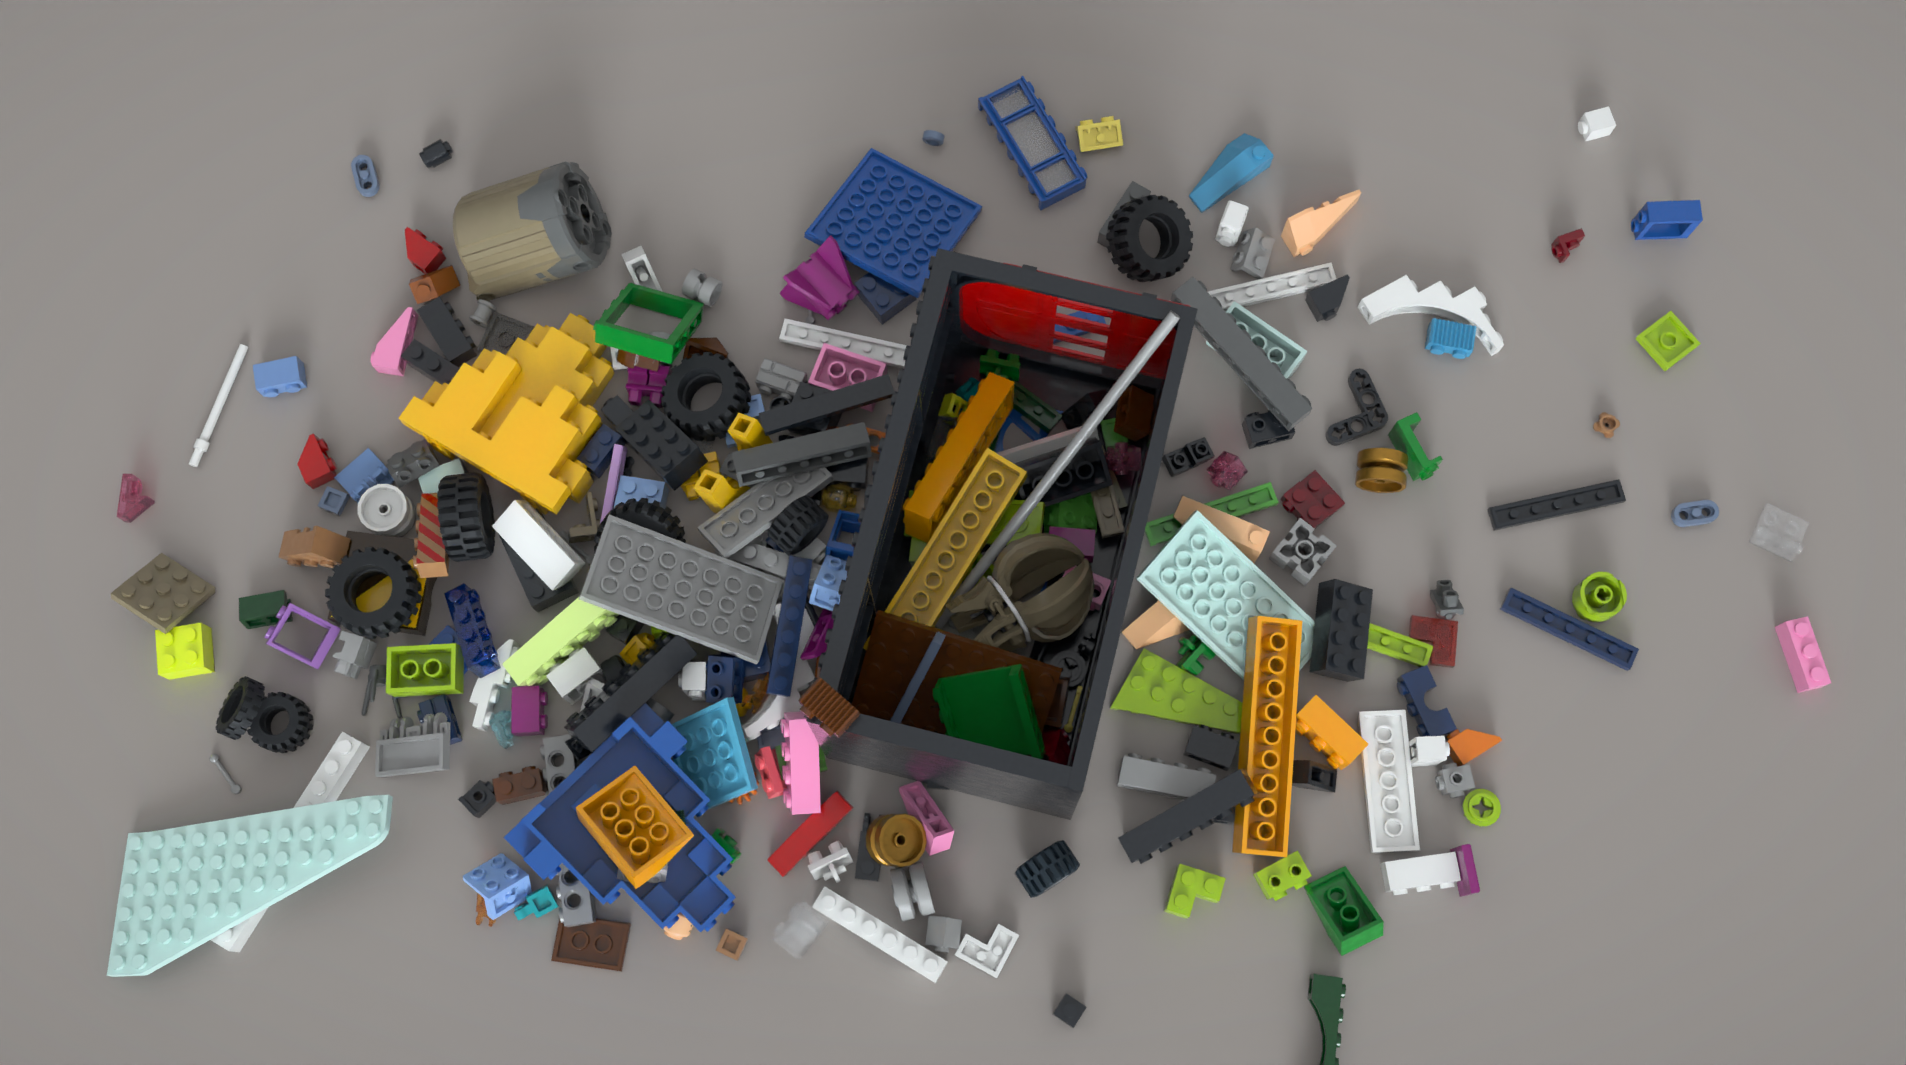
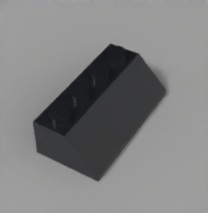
M1096 437L1086 440L1040 500V502L1045 503V507L1113 485L1101 442ZM1066 447L1014 463L1027 471L1028 475L1018 491L1021 500L1028 498Z

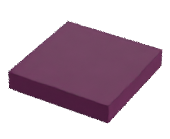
M1465 844L1450 849V852H1456L1461 881L1457 882L1459 896L1479 893L1480 887L1471 845Z

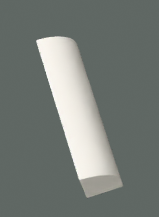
M514 500L492 526L551 590H556L565 585L586 564L526 500Z

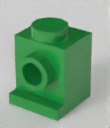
M717 828L711 836L733 858L730 863L734 864L742 854L736 847L737 842L729 835L724 837L723 834L726 831L722 828Z

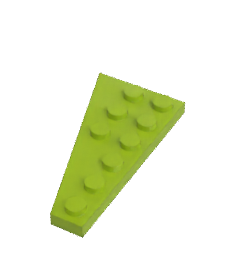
M1145 648L1142 650L1110 708L1185 724H1201L1235 734H1240L1242 702Z

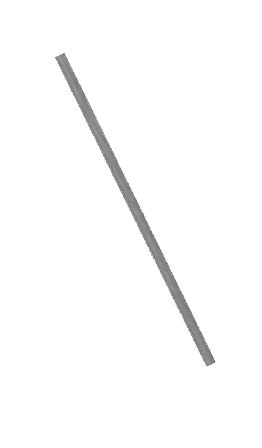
M1173 311L1167 314L969 573L952 599L974 588L1179 321L1180 316ZM946 607L936 626L943 628L954 613H951Z

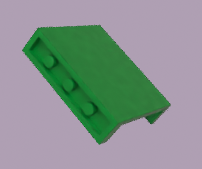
M1022 664L938 679L935 688H933V698L935 702L939 703L940 721L942 724H945L947 730L945 735L1023 755L1031 754L1032 757L1043 760L1046 749Z

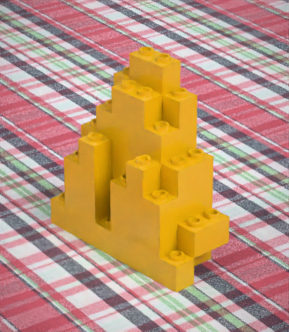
M570 313L559 330L547 325L543 327L537 323L527 339L524 341L518 337L506 355L496 350L490 352L484 348L472 366L465 362L449 384L444 382L441 385L435 381L422 400L414 396L400 415L399 420L408 428L422 435L437 452L451 460L455 456L463 459L517 491L523 500H526L534 509L538 508L544 515L548 511L557 515L568 498L580 504L594 483L590 476L591 473L587 470V466L577 460V457L603 425L601 422L602 418L597 414L598 411L593 405L615 373L611 362L601 357L607 346L595 342L596 332L593 330V325L589 324V320L579 314L575 316Z

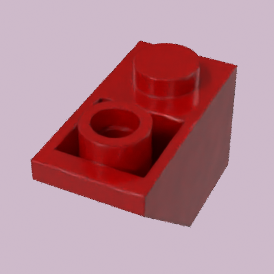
M406 227L407 258L411 264L424 274L437 270L446 260L442 252L443 248L435 241L431 243L427 241V237L418 229L413 231Z
M314 433L309 435L297 463L305 483L312 489L334 480L336 476L335 470L337 469L333 458H329L326 451L329 450L327 443L323 438L319 439Z

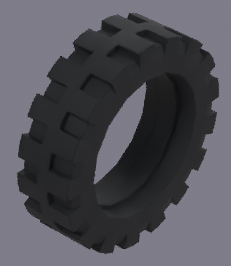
M244 676V678H240L239 682L234 684V688L229 691L228 697L224 700L223 707L219 711V717L216 721L217 733L233 740L241 738V735L246 733L247 728L253 723V718L258 714V708L261 707V699L265 693L263 692L265 690L263 683Z

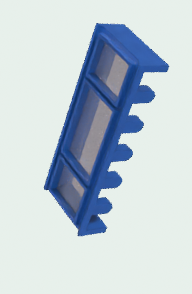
M1021 76L1020 79L984 97L978 98V109L986 112V120L989 126L994 125L997 130L998 141L1005 143L1009 159H1014L1017 163L1018 173L1020 177L1025 176L1028 181L1029 192L1036 194L1039 199L1038 207L1041 211L1084 189L1088 177L1085 169L1077 164V158L1073 150L1067 148L1064 135L1056 130L1054 119L1051 115L1048 116L1046 114L1043 101L1035 96L1033 85L1030 81L1027 82L1024 76Z

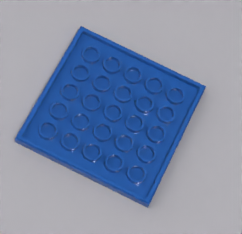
M871 148L806 230L804 238L821 246L829 236H832L839 245L843 259L919 298L922 294L925 278L929 279L930 270H928L931 256H936L938 248L953 251L982 211V206Z

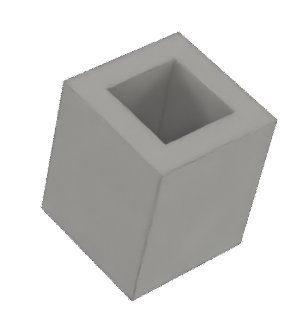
M929 916L925 945L935 946L934 951L949 953V948L959 949L962 920Z

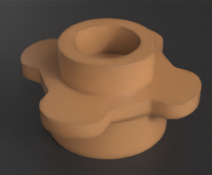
M1603 412L1599 415L1600 419L1598 422L1593 424V429L1603 433L1606 438H1611L1614 436V430L1620 426V422L1613 415Z

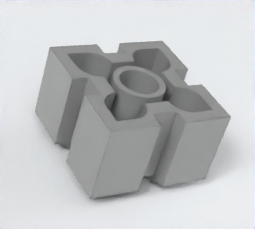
M1299 518L1285 539L1283 538L1272 552L1269 559L1282 569L1286 566L1293 570L1291 576L1306 586L1337 545L1323 534L1320 538H1317L1312 534L1315 528ZM1303 549L1306 551L1305 555H1302L1299 553V551Z

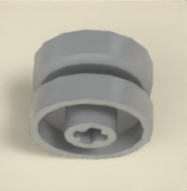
M922 861L910 865L911 880L907 881L905 870L902 867L890 870L893 884L891 888L902 921L915 918L916 914L913 903L916 902L923 916L935 913Z

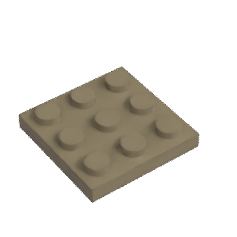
M160 553L111 592V599L166 634L215 593V587L165 554Z

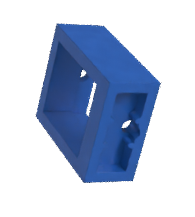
M1700 200L1646 202L1631 221V231L1634 232L1635 240L1688 238L1703 221Z
M843 510L838 511L826 545V555L847 561L848 556H853L854 547L851 544L838 542L842 531L850 533L860 531L859 514Z

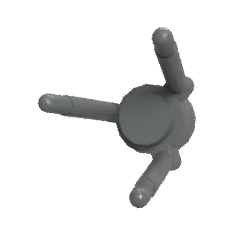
M372 665L369 668L368 683L362 709L363 716L367 713L369 700L370 702L375 700L376 687L386 685V665ZM392 696L397 718L400 719L402 715L398 699Z

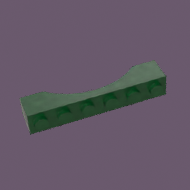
M1310 974L1307 999L1316 1013L1322 1034V1053L1319 1065H1339V1058H1336V1048H1340L1341 1033H1338V1025L1343 1021L1344 1011L1343 1008H1340L1341 998L1344 999L1346 985L1342 984L1343 978Z

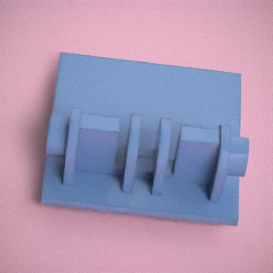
M369 448L334 477L357 503H359L361 496L368 488L377 484L391 485L394 482L388 468Z

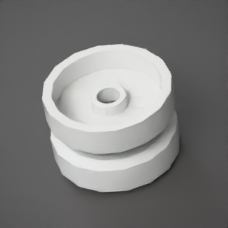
M377 484L368 488L361 496L358 503V516L361 523L374 534L401 537L412 528L416 519V509L413 502L396 486Z

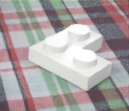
M1000 924L997 925L987 945L965 934L955 956L997 978L1019 935Z

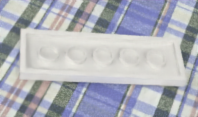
M1406 710L1358 712L1359 735L1369 744L1361 752L1371 853L1419 851L1420 845Z

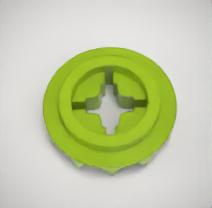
M1475 789L1465 796L1462 807L1464 816L1467 817L1471 824L1483 827L1497 821L1501 813V805L1494 793L1486 789ZM1481 801L1483 806L1491 808V810L1483 811L1481 815L1479 810L1472 808V806L1479 805Z

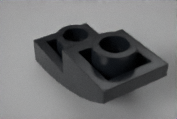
M1203 437L1186 444L1181 449L1165 454L1162 460L1171 477H1174L1211 460L1215 455L1206 438Z

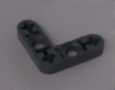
M1355 369L1348 377V385L1362 413L1337 422L1328 428L1326 440L1331 445L1338 446L1380 430L1388 421L1386 409L1369 374L1364 369ZM1356 375L1358 378H1363L1361 385L1359 381H1354ZM1370 394L1374 399V403L1365 404L1362 401V396ZM1374 412L1377 417H1382L1380 423L1372 420L1375 416ZM1355 421L1360 422L1363 430L1355 432L1351 428V423ZM1346 426L1347 432L1342 433L1339 439L1336 436L1332 437L1334 430L1339 433L1344 431Z

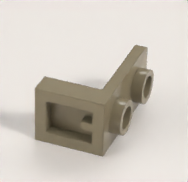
M587 492L585 498L590 526L577 524L573 528H569V543L594 541L595 534L600 525V519L595 518V511H598L597 499L592 498V492Z

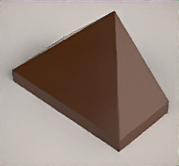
M717 337L690 338L685 345L683 359L686 357L690 359L692 354L696 353L703 355L704 352H712L713 355L718 353L728 358L729 353Z

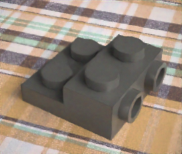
M426 439L413 443L408 449L395 453L387 460L390 475L399 488L440 466L433 448Z

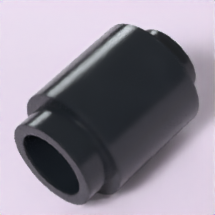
M439 139L423 148L419 155L427 168L432 166L435 168L451 159L453 150L448 141L443 142Z

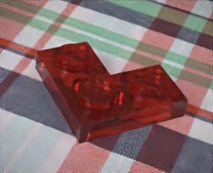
M1412 615L1410 617L1409 637L1418 641L1431 642L1433 649L1430 655V665L1453 668L1456 658L1458 621Z

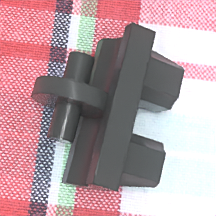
M1438 580L1436 589L1430 590V597L1436 607V615L1443 621L1451 620L1456 613L1459 615L1464 614V608L1458 599L1457 591H1454L1452 588L1451 580Z

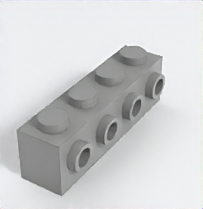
M1128 753V756H1123L1117 786L1186 800L1214 784L1216 774H1211V770L1198 767L1197 770L1188 769L1186 764L1174 763V766L1165 764V760L1151 758V761L1143 760L1141 755Z

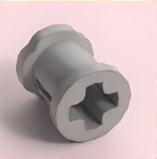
M479 299L477 302L478 307L475 313L470 315L469 320L478 326L487 328V321L492 312H495L497 308L490 302Z

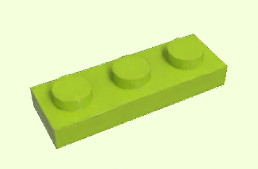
M1371 623L1369 625L1368 649L1418 667L1428 665L1433 649L1432 645Z

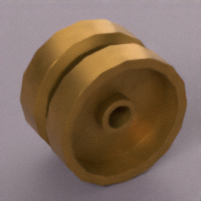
M1368 448L1358 452L1357 466L1360 470L1357 471L1355 485L1358 488L1377 493L1400 492L1406 488L1407 476L1403 472L1408 468V456L1406 453L1389 448Z
M908 814L881 815L873 820L866 834V848L871 858L885 866L903 867L912 865L923 855L927 843L926 832L921 822Z

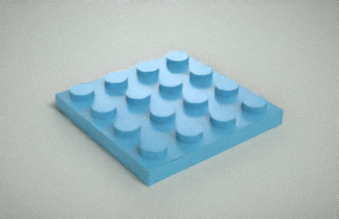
M734 697L725 698L672 724L688 741L684 745L687 749L677 759L673 758L674 763L710 799L707 803L709 806L708 810L758 788Z

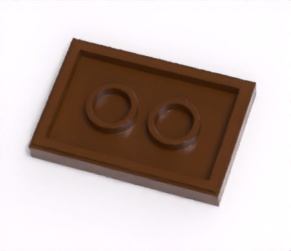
M559 918L551 961L622 972L631 924L596 918V922L591 924L566 927Z

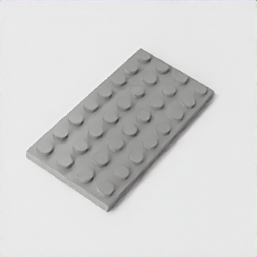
M609 514L579 600L757 664L761 657L783 580Z

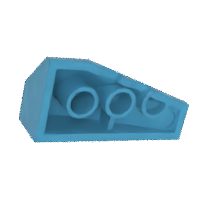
M1245 133L1227 144L1190 193L1189 198L1201 213L1269 168L1274 155L1261 139Z

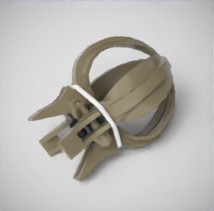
M1030 534L1010 542L999 553L994 564L992 577L988 576L987 579L982 577L972 590L957 596L945 604V606L951 613H956L950 619L959 633L989 622L974 640L1011 652L1018 648L1027 647L1025 641L1031 642V639L1040 642H1054L1071 635L1083 623L1088 614L1094 592L1092 566L1087 558H1084L1082 551L1067 539L1054 534ZM1078 565L1064 577L1023 603L1017 601L1055 576ZM979 611H984L982 614L973 619L970 616ZM998 630L997 634L992 639L990 636Z

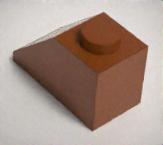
M453 265L418 276L409 282L417 304L437 298L461 285Z

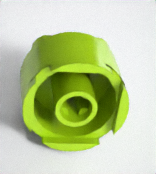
M1595 572L1575 586L1572 594V603L1578 616L1590 622H1603L1620 612L1627 600V591L1624 584L1608 572Z

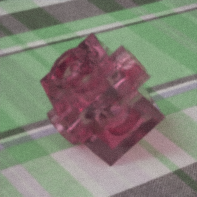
M1115 442V446H1107V452L1105 453L1108 469L1115 471L1116 475H1128V471L1141 470L1140 447L1129 445V442Z
M1223 451L1206 469L1211 476V482L1216 487H1223L1228 490L1237 485L1240 479L1248 472L1238 456Z

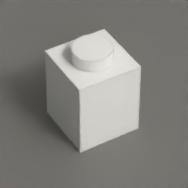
M1609 106L1585 112L1578 122L1579 133L1583 134L1585 141L1608 136L1616 127Z

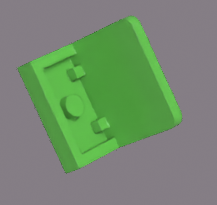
M1087 493L1045 507L1043 519L1044 533L1049 534L1051 526L1093 529L1096 534L1097 517L1091 494Z

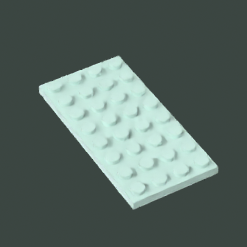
M1198 510L1192 513L1136 577L1151 594L1243 680L1245 674L1248 618L1266 616L1301 620L1302 635L1299 671L1311 658L1315 621Z

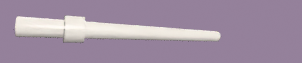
M240 344L201 436L195 441L193 446L195 450L189 461V465L193 467H198L203 453L207 452L210 445L208 441L248 350V347Z

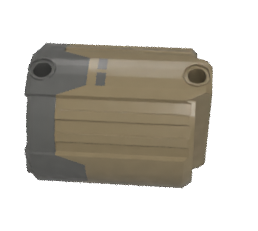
M565 161L471 192L461 197L453 213L455 244L468 274L469 291L476 295L477 300L490 301L598 268L604 261L607 250L610 248L612 231L607 215L603 212L600 201L589 182V177L579 168V164L575 162Z

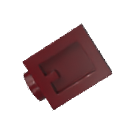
M1582 228L1558 236L1551 244L1552 254L1558 259L1559 263L1565 262L1570 256L1569 250L1575 249L1580 245L1579 243L1585 237Z

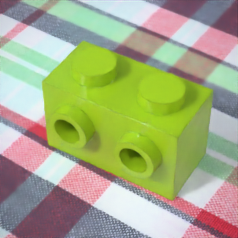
M1298 850L1253 874L1266 899L1268 900L1273 897L1275 901L1288 895L1287 889L1294 886L1295 890L1307 885L1306 879L1312 876Z

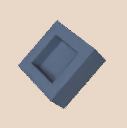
M327 486L318 507L341 516L350 496L347 493Z

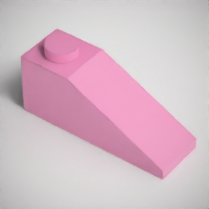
M408 307L378 342L375 352H372L371 364L378 373L404 376L407 363L401 355L413 340L419 316L412 307Z
M916 781L899 787V792L908 815L914 816L920 821L926 832L927 843L925 850L929 856L950 849L954 829L922 783Z

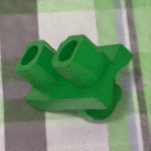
M988 349L986 354L980 357V373L986 374L987 377L989 372H992L1006 379L1011 377L1019 381V355L1010 353L1007 359L1004 360L999 359V352L997 350Z
M1194 635L1189 639L1181 637L1178 641L1182 647L1177 652L1183 657L1176 666L1197 676L1204 668L1197 658L1202 654L1207 660H1211L1216 654L1200 639L1197 640V637Z

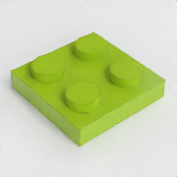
M1672 311L1668 312L1635 338L1664 372L1701 344Z

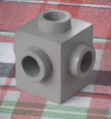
M1457 763L1443 765V769L1438 771L1435 777L1437 789L1441 790L1442 796L1450 794V798L1464 796V791L1475 788L1470 764L1458 767Z

